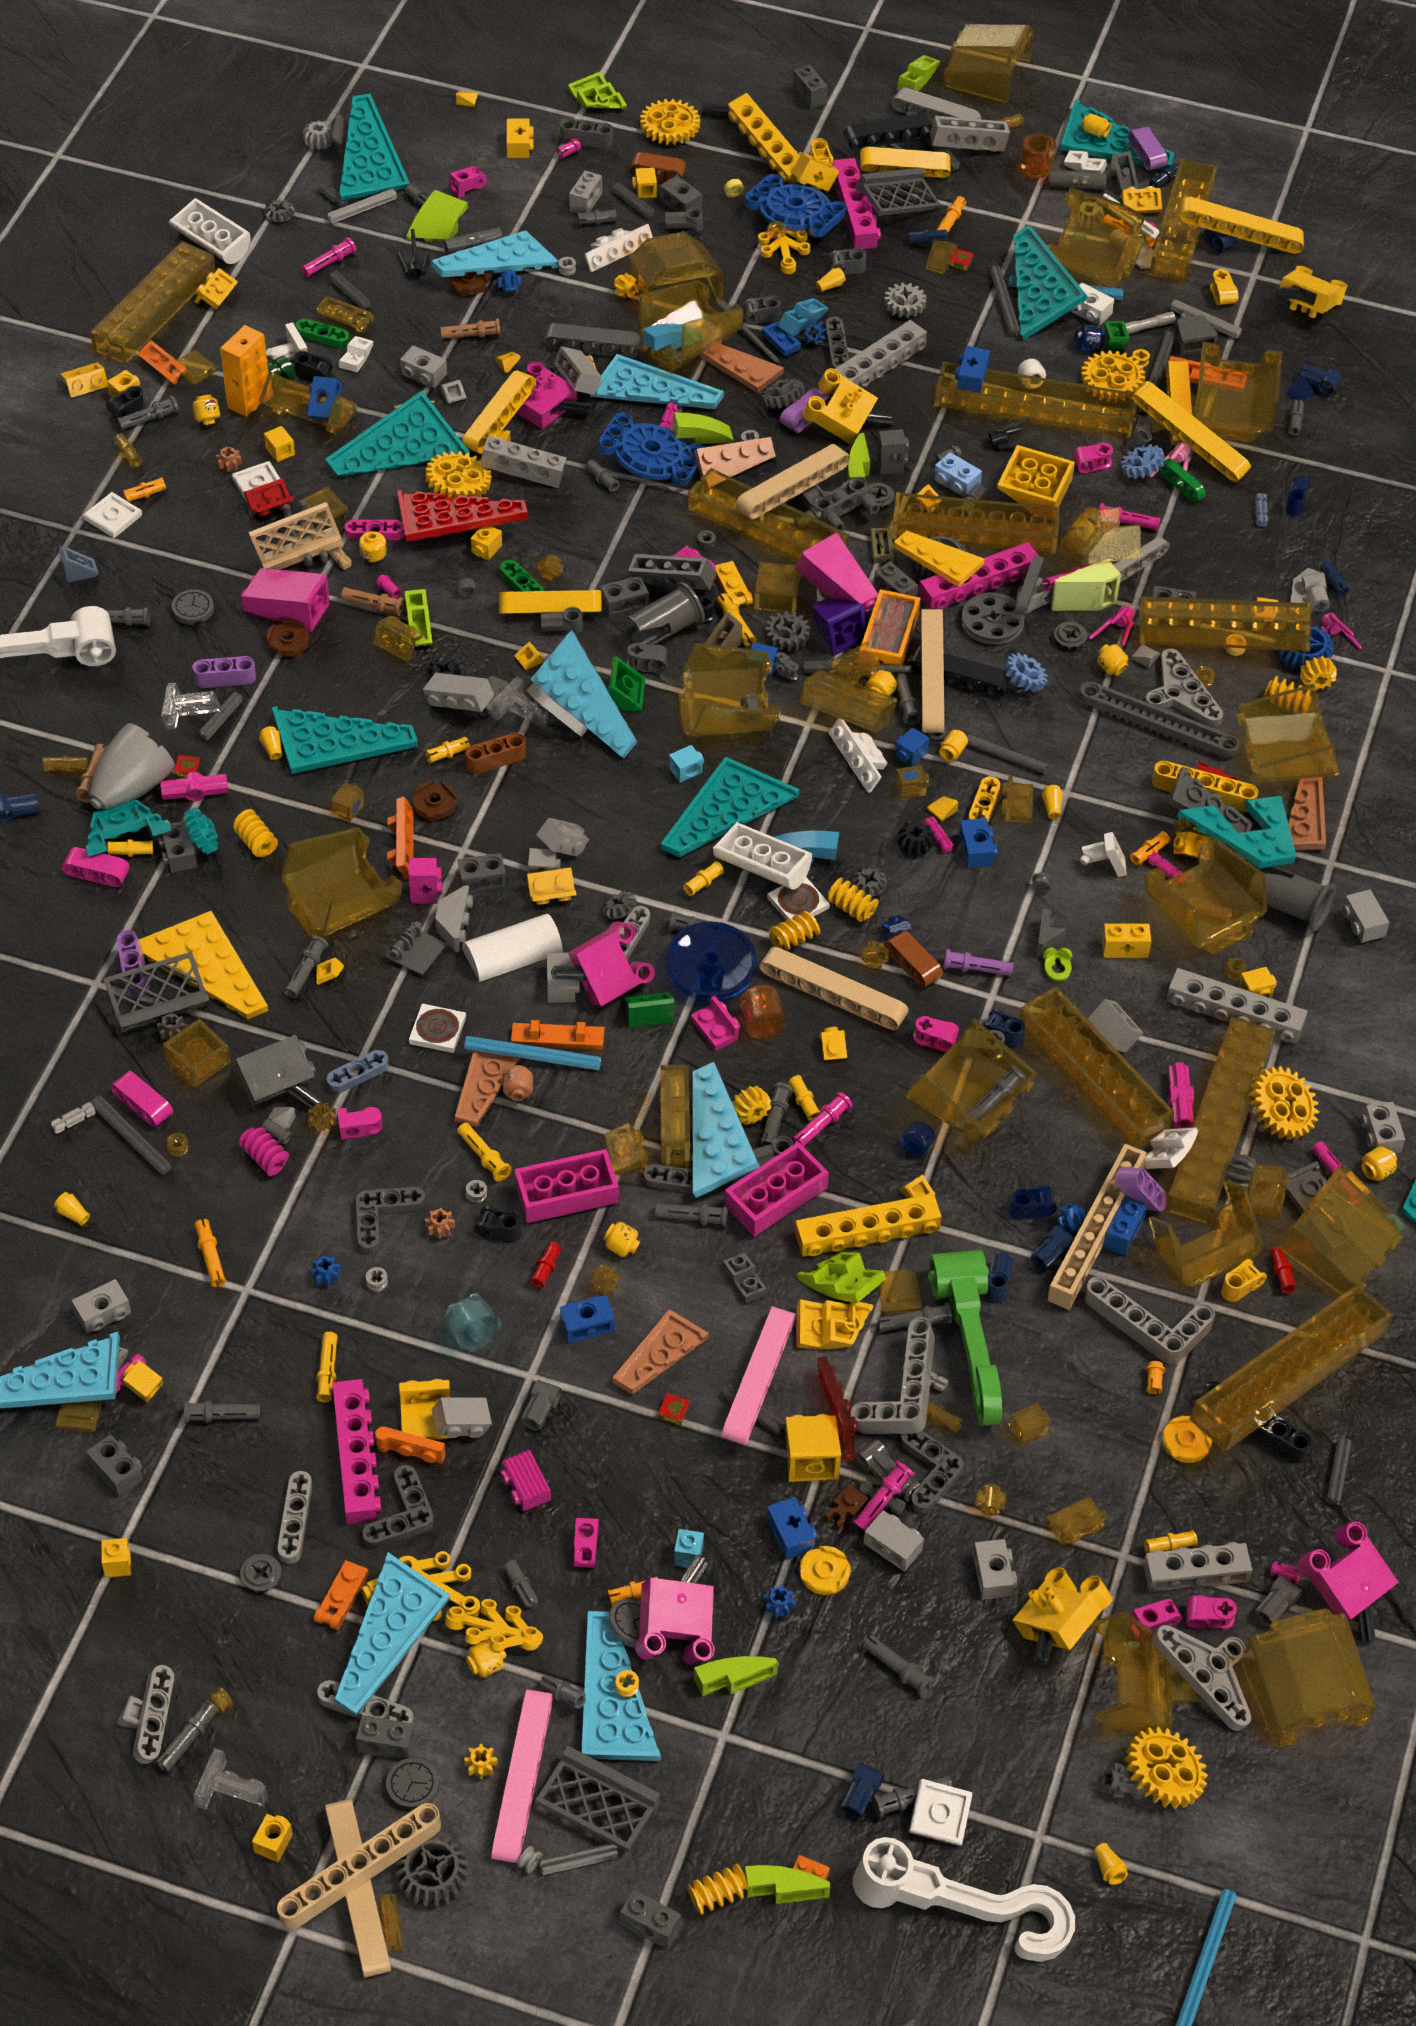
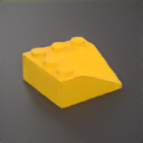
M1017 445L997 484V488L1032 513L1053 519L1072 481L1075 462Z

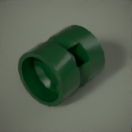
M282 355L272 360V363H267L270 390L281 386V383H287L295 378L294 367L286 356Z

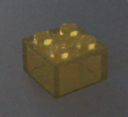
M760 562L755 589L754 609L778 612L788 611V613L796 612L801 583V573L795 568L796 565Z
M200 1019L163 1043L166 1061L194 1088L231 1063L229 1046Z

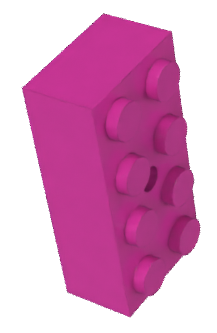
M797 1142L725 1190L724 1206H728L731 1214L755 1237L826 1190L829 1172Z
M607 1149L514 1169L515 1187L526 1223L619 1203V1186Z

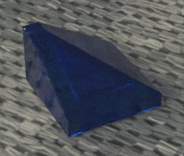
M1301 375L1289 388L1287 394L1295 400L1305 402L1314 396L1315 392L1306 378Z

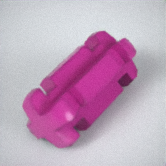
M1273 1562L1270 1571L1271 1576L1274 1577L1275 1574L1279 1578L1282 1575L1290 1582L1291 1580H1295L1296 1584L1300 1582L1302 1576L1300 1569L1297 1571L1294 1570L1295 1567L1282 1563L1280 1566L1277 1565L1278 1562Z

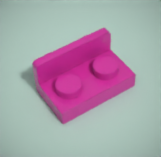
M716 996L710 998L709 1006L691 1014V1021L714 1051L738 1040L739 1022L735 1017H731L726 1005L722 1001L720 1002Z

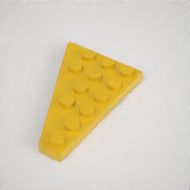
M212 911L139 939L143 954L151 963L192 951L208 997L213 1000L215 998L226 1004L227 1008L237 1011L245 1019L248 1020L268 1011V1005ZM189 959L179 961L176 969L188 974L191 964ZM160 967L168 973L171 971L165 967ZM173 972V976L177 975L185 980V977ZM188 979L186 982L188 985L198 988L197 983Z

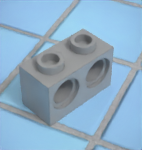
M588 171L583 172L569 193V210L571 212L584 213L591 211L602 194V175Z
M1394 1103L1366 1105L1364 1114L1361 1115V1126L1366 1129L1368 1147H1371L1373 1150L1376 1147L1382 1146L1392 1150L1395 1154L1402 1153L1405 1137Z

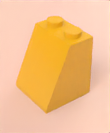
M794 1415L786 1417L785 1436L789 1482L839 1480L841 1450L836 1415Z

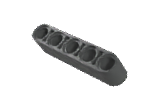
M551 323L546 328L543 344L551 350L559 351L560 346L580 350L586 354L613 357L619 354L627 358H635L639 352L641 336L631 331Z

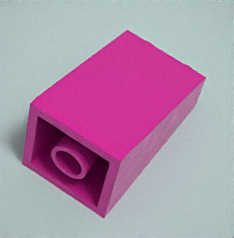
M837 532L802 552L795 568L826 596L834 600L862 603L865 615L871 611L870 608L875 604L878 593Z
M260 568L258 573L251 578L247 589H244L241 594L243 611L280 623L283 620H296L304 624L306 630L308 629L309 632H312L330 605L327 575Z

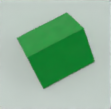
M614 656L609 695L617 705L618 710L641 711L646 678L620 658Z
M669 992L624 997L629 1027L674 1022V998Z

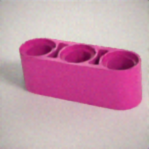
M78 847L70 849L62 864V870L69 876L112 887H120L130 869L129 863L122 858L102 853L88 857L86 849Z
M132 1071L125 1073L110 1086L119 1100L154 1128L173 1114L171 1105Z

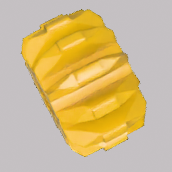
M1320 656L1316 659L1313 657V660H1306V664L1301 666L1300 678L1307 688L1313 689L1315 692L1319 688L1323 690L1326 686L1331 687V682L1336 681L1337 670L1330 658Z
M748 1086L745 1091L741 1089V1093L735 1095L736 1100L732 1102L740 1122L744 1125L749 1123L754 1125L756 1121H761V1118L767 1116V1111L772 1108L769 1095L758 1086Z

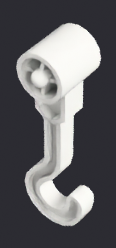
M97 606L81 608L74 612L70 621L50 623L47 628L41 631L0 635V658L46 653L54 658L76 656L77 660L84 665L100 666L111 661L116 652L110 616L107 611Z
M883 1837L871 1842L867 1846L853 1876V1887L856 1895L863 1903L875 1908H885L893 1905L896 1901L924 1910L932 1905H940L993 1922H1004L1014 1919L1025 1912L1037 1911L1047 1918L1050 1931L1044 1934H1035L1027 1931L1020 1935L1015 1944V1952L1019 1957L1026 1960L1043 1962L1056 1958L1065 1950L1075 1931V1916L1071 1905L1058 1891L1048 1886L1036 1884L1021 1887L1005 1895H995L943 1877L939 1867L914 1860L905 1844L895 1838Z

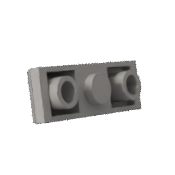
M466 885L439 900L435 917L436 932L454 952H459L461 943L466 940L464 926L469 925L470 913L467 912L468 908L472 909L473 895H470L469 886Z

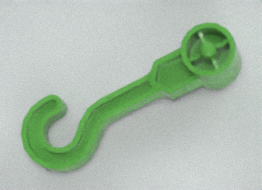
M982 1249L931 1254L929 1258L928 1280L931 1283L935 1300L949 1298L954 1322L960 1326L969 1365L972 1400L977 1421L980 1426L1001 1424L1002 1396L996 1365H990L979 1317V1295L987 1294L989 1269L986 1266Z

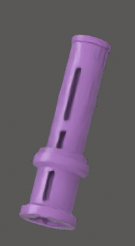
M946 949L943 969L950 967L962 969V972L976 970L1011 977L1013 962L974 957L969 952L962 954Z

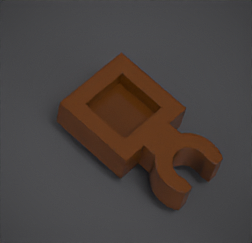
M848 1484L833 1501L835 1508L827 1512L826 1521L829 1522L831 1518L837 1517L839 1520L836 1523V1528H842L845 1524V1517L848 1516L853 1520L868 1504L869 1498Z

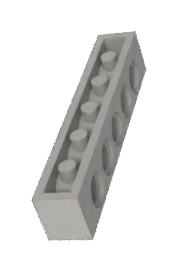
M909 320L835 369L839 371L841 376L859 387H866L890 369H894L898 364L924 349L927 331Z
M1177 968L1166 1000L1176 1006H1182L1197 1013H1203L1293 1044H1297L1308 1013L1307 1010Z

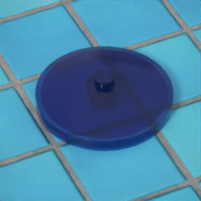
M710 921L690 925L681 930L672 939L666 952V969L672 983L684 994L699 1000L710 1001V998L716 996L718 1000H724L739 994L750 984L756 971L757 957L753 943L741 930L726 923Z

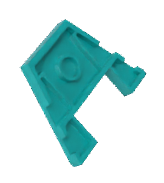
M136 799L117 807L93 812L90 825L91 834L88 835L89 843L86 845L88 857L108 851L104 839H114L119 837L120 834L129 831L137 832L145 826L149 827L152 836L172 831L170 822L168 820L163 821L157 813H151L150 808Z

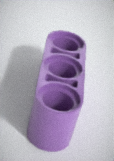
M1146 126L1128 132L1129 144L1147 170L1167 166V154L1149 127Z
M814 387L804 394L801 399H798L783 411L780 416V423L795 433H799L812 423L805 420L802 416V410L808 400L813 396H818L824 400L825 406H827L832 397Z
M248 656L202 659L196 661L192 666L195 685L200 688L248 685L256 680L255 663Z
M132 930L120 932L117 936V945L122 972L145 966L142 945L136 933ZM141 973L136 974L132 982L140 981L137 985L144 988L148 976ZM129 986L130 993L135 997H139L141 991Z
M1120 1167L1118 1169L1116 1184L1128 1198L1147 1205L1146 1210L1163 1211L1167 1203L1166 1193L1145 1169Z

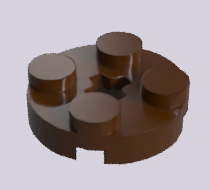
M484 271V274L466 272L464 276L449 277V284L456 291L457 295L461 297L483 293L487 289L488 273L487 271Z
M283 620L277 626L275 624L272 625L267 632V643L270 652L280 656L300 657L310 642L308 629L306 630L304 624L296 620Z
M434 781L425 782L414 791L413 808L419 816L426 818L428 822H436L438 819H443L456 810V793L447 783L434 784ZM433 798L434 800H437V799H439V800H438V802H431L430 799Z

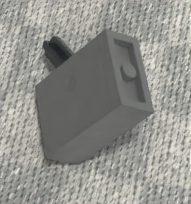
M296 1035L235 1060L234 1066L252 1106L286 1092L312 1111H315L321 1104V1099L303 1087V1085L313 1081L316 1070L312 1061H308L304 1054L307 1051L303 1041L298 1040Z

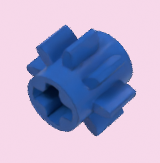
M514 270L501 272V277L497 279L498 288H503L504 293L518 291L517 286H521V276L516 275Z
M811 320V326L804 325L807 330L802 335L809 338L807 343L815 340L817 345L820 338L826 339L824 332L828 329H823L822 321L816 325L815 321ZM814 328L816 330H819V333L816 334V336L811 334V331H813Z
M1076 1203L1061 1207V1214L1056 1215L1059 1226L1066 1228L1067 1232L1080 1230L1083 1224L1082 1221L1086 1218L1083 1207L1078 1208Z
M322 1255L317 1261L313 1260V1269L310 1270L311 1277L316 1278L317 1285L330 1286L334 1281H339L340 1264H335V1257L330 1258Z
M782 1584L780 1587H770V1595H764L763 1602L767 1604L765 1612H771L775 1615L776 1619L783 1615L788 1617L789 1608H795V1600L792 1599L793 1591H787Z

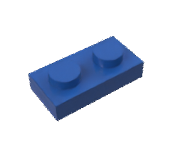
M779 321L762 328V335L784 357L801 349V343L778 326Z

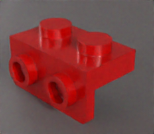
M283 478L244 492L252 516L259 514V517L271 513L270 509L276 507L278 510H282L284 504H289L294 500L293 496L290 497Z

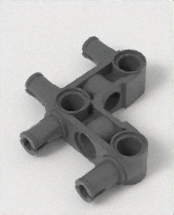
M854 477L842 483V486L831 492L823 491L816 484L796 496L808 511L795 517V522L800 529L815 521L828 523L835 533H841L845 529V524L839 516L862 504L871 515L876 514L880 509V505L872 497V491L867 486V481L863 477Z

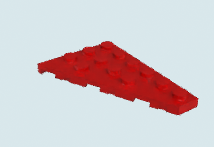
M403 490L397 491L406 541H418L423 538L439 537L444 534L460 533L466 530L492 525L498 526L503 523L529 519L525 500L501 499V501L497 502L489 501L488 497L459 495L457 498L446 497V494L416 491L415 494H404Z

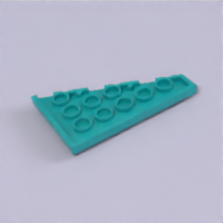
M371 94L353 96L339 200L343 201L375 195L389 189H394V191L405 189L410 184Z
M1075 99L1061 142V151L1088 152V156L1112 160V155L1131 151L1133 164L1144 167L1129 144L1128 132L1130 129L1127 126L1115 124L1109 116L1096 111L1093 107L1087 108L1080 104V100ZM1092 113L1107 119L1111 123V129L1107 137L1102 136L1100 138L1085 132L1082 126L1085 116ZM1164 149L1168 158L1167 166L1157 169L1162 170L1172 166L1174 153L1168 149Z
M1030 225L1013 235L1014 253L1016 256L1015 268L1018 288V310L1020 314V335L1023 340L1088 299L1083 289Z
M421 391L327 457L325 462L337 477L430 463L431 458L436 459V455L442 456L443 452L450 455L451 451L458 455V452L461 451L464 456L467 453L470 455V452L424 392Z
M272 707L273 717L280 733V739L291 774L418 747V741L412 725H397L391 722H387L385 725L372 723L370 719L349 718L341 715L339 718L325 716V713L303 712L297 709L284 711L278 710V707Z
M725 757L663 839L661 849L675 856L682 857L725 835L736 822L745 825L796 799L799 796L800 789Z

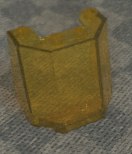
M966 24L964 29L959 31L957 41H954L952 44L950 61L943 75V78H946L945 86L1007 103L1009 100L1011 74L1018 59L1028 62L1031 60L1034 29H1031L1029 25Z
M1070 187L1064 201L1066 207L1072 211L1066 220V226L1059 237L1058 245L1049 244L1047 247L1069 273L1107 287L1116 288L1120 280L1130 277L1144 244L1145 234L1142 233L1144 216L1127 205Z
M686 232L648 238L628 257V272L637 279L635 282L637 293L648 317L652 316V289L660 285L707 277L717 301L723 300V271L704 244Z
M699 280L641 294L639 299L638 331L642 338L644 328L662 323L683 324L682 347L674 349L668 345L654 351L648 346L646 350L650 358L672 372L731 338L743 327V308L735 304L730 307L729 311L718 312L708 305L710 294L708 287Z
M1203 342L1193 416L1222 440L1250 443L1264 432L1267 434L1273 431L1279 400L1283 352L1274 350L1264 352L1261 355L1260 364L1220 359V346L1214 343Z
M695 643L682 672L684 691L679 695V707L684 734L704 736L773 730L776 722L780 720L781 711L776 704H771L768 707V692L765 690L764 684L767 675L772 671V662L769 661L768 652ZM746 694H756L759 697L758 707L761 710L743 708L740 704L741 697Z
M1314 684L1238 704L1240 713L1236 714L1239 726H1244L1248 741L1244 743L1247 756L1252 755V759H1249L1250 767L1253 774H1257L1260 782L1340 775L1335 749L1329 742Z
M359 827L293 842L288 846L281 875L282 882L286 885L290 898L286 899L287 905L309 937L312 935H329L399 901L403 887L401 881L395 876H389L385 883L379 877L375 868L365 858L369 847V839Z
M1214 838L1200 847L1198 853L1199 865L1165 881L1164 872L1159 868H1155L1144 874L1145 892L1195 947L1202 948L1216 955L1251 936L1254 931L1252 926L1258 917H1263L1267 911L1266 875L1218 839Z
M973 1019L961 1037L925 1076L921 1074L906 1094V1097L976 1142L982 1136L986 1138L990 1132L992 1133L1001 1123L998 1120L1001 1116L1006 1118L1014 1109L1012 1106L1013 1102L1023 1091L1027 1093L1034 1086L1035 1082L1032 1080L1038 1073L980 1022ZM1014 1064L1023 1072L1027 1079L1025 1081L1022 1080L1013 1089L1011 1095L1003 1097L979 1122H976L967 1112L996 1085V1079L998 1077L1002 1078L1011 1069L1010 1066Z
M1342 1164L1312 1199L1307 1209L1289 1231L1279 1249L1346 1299L1350 1300L1354 1293L1359 1296L1367 1285L1364 1280L1374 1267L1379 1269L1387 1259L1384 1255L1385 1252L1389 1251L1391 1253L1404 1236L1400 1233L1405 1228V1225L1347 1166Z
M1325 1608L1275 1621L1269 1625L1271 1631L1254 1635L1248 1639L1241 1664L1274 1745L1282 1743L1290 1745L1295 1743L1301 1735L1303 1728L1311 1725L1312 1727H1319L1327 1721L1334 1719L1342 1721L1348 1718L1351 1724L1363 1726L1373 1719L1376 1706L1345 1614L1332 1615L1331 1610Z

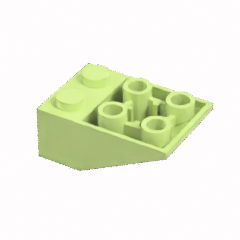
M1107 558L1083 569H1078L1066 576L1059 577L1054 581L1051 610L1099 611L1116 604L1121 574Z

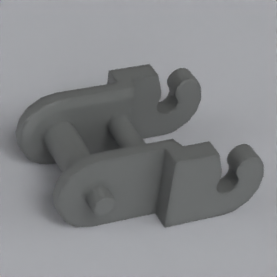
M777 653L776 659L781 657L779 660L781 664L775 666V671L779 670L778 674L780 676H785L791 681L797 680L798 674L796 671L799 669L798 664L790 660L791 657L785 653Z

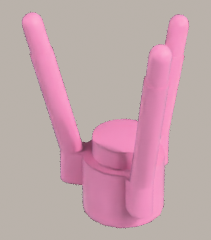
M1184 442L1177 443L1165 460L1170 458L1176 463L1183 462V469L1187 471L1188 463L1191 460L1188 456L1190 454V447ZM1153 471L1152 475H1149V477L1152 478L1157 473V471Z

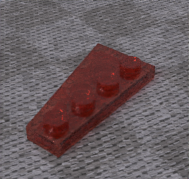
M827 1356L817 1358L818 1378L825 1400L829 1404L830 1415H836L839 1443H844L845 1461L855 1459L854 1431L858 1430L856 1419L854 1416H850L851 1410L848 1399H843V1387L841 1382L836 1381L837 1373L835 1366L830 1365Z

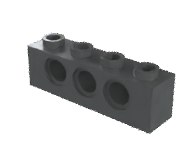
M635 554L628 570L632 577L641 576L645 586L675 588L676 583L684 582L691 589L710 590L716 575V571L707 558Z

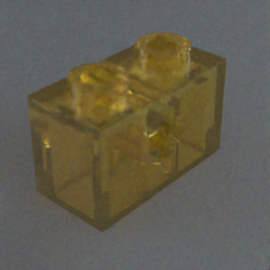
M1256 1164L1250 1180L1249 1194L1245 1196V1207L1252 1217L1280 1218L1289 1176L1283 1166Z

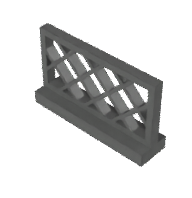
M922 168L862 174L855 186L858 193L865 194L879 216L935 210L941 206L923 179L925 172ZM911 192L921 196V198L912 195ZM896 194H899V195L905 197L906 200H904V199H902V198L896 196ZM881 195L891 199V202L882 198ZM923 198L931 201V203L924 201ZM908 200H911V201L917 203L918 205H914V204L908 202ZM893 201H895V202H897V203H899V204H901V205H903V206L900 207V206L894 204ZM880 204H882V205H884V206H886V207H888V208H883V209H882V207L880 206Z
M192 951L104 978L121 1033L160 1021L162 1016L171 1013L180 1015L209 1006V997L203 986ZM189 959L191 968L188 974L176 969L179 961ZM165 967L171 970L166 981L154 976L157 968ZM173 972L185 977L180 988L169 983ZM141 973L149 977L144 988L132 982L136 974ZM151 979L164 984L158 995L147 990ZM188 979L197 983L198 992L189 993L183 990ZM120 980L127 985L122 994H119L112 990L110 982ZM129 986L141 991L136 1002L124 996ZM166 986L178 991L175 999L167 1000L161 997ZM144 993L156 998L153 1006L146 1007L139 1003ZM122 999L134 1005L130 1013L120 1014L118 1007Z
M567 1746L562 1754L561 1761L536 1798L535 1804L629 1852L651 1815L657 1811L660 1803V1793ZM563 1769L574 1774L575 1780L561 1783L559 1776ZM592 1783L597 1786V1793L584 1796L581 1785ZM577 1786L580 1797L566 1800L563 1789ZM559 1791L562 1801L556 1803L545 1800L548 1793ZM615 1795L620 1798L622 1804L607 1807L605 1797ZM601 1798L604 1809L589 1812L587 1801ZM583 1803L584 1814L574 1815L570 1813L568 1806ZM638 1807L645 1811L641 1818L631 1820L628 1809ZM624 1810L627 1821L612 1824L610 1813ZM606 1815L608 1826L599 1828L593 1825L591 1818ZM629 1827L631 1836L625 1842L616 1837L615 1830Z

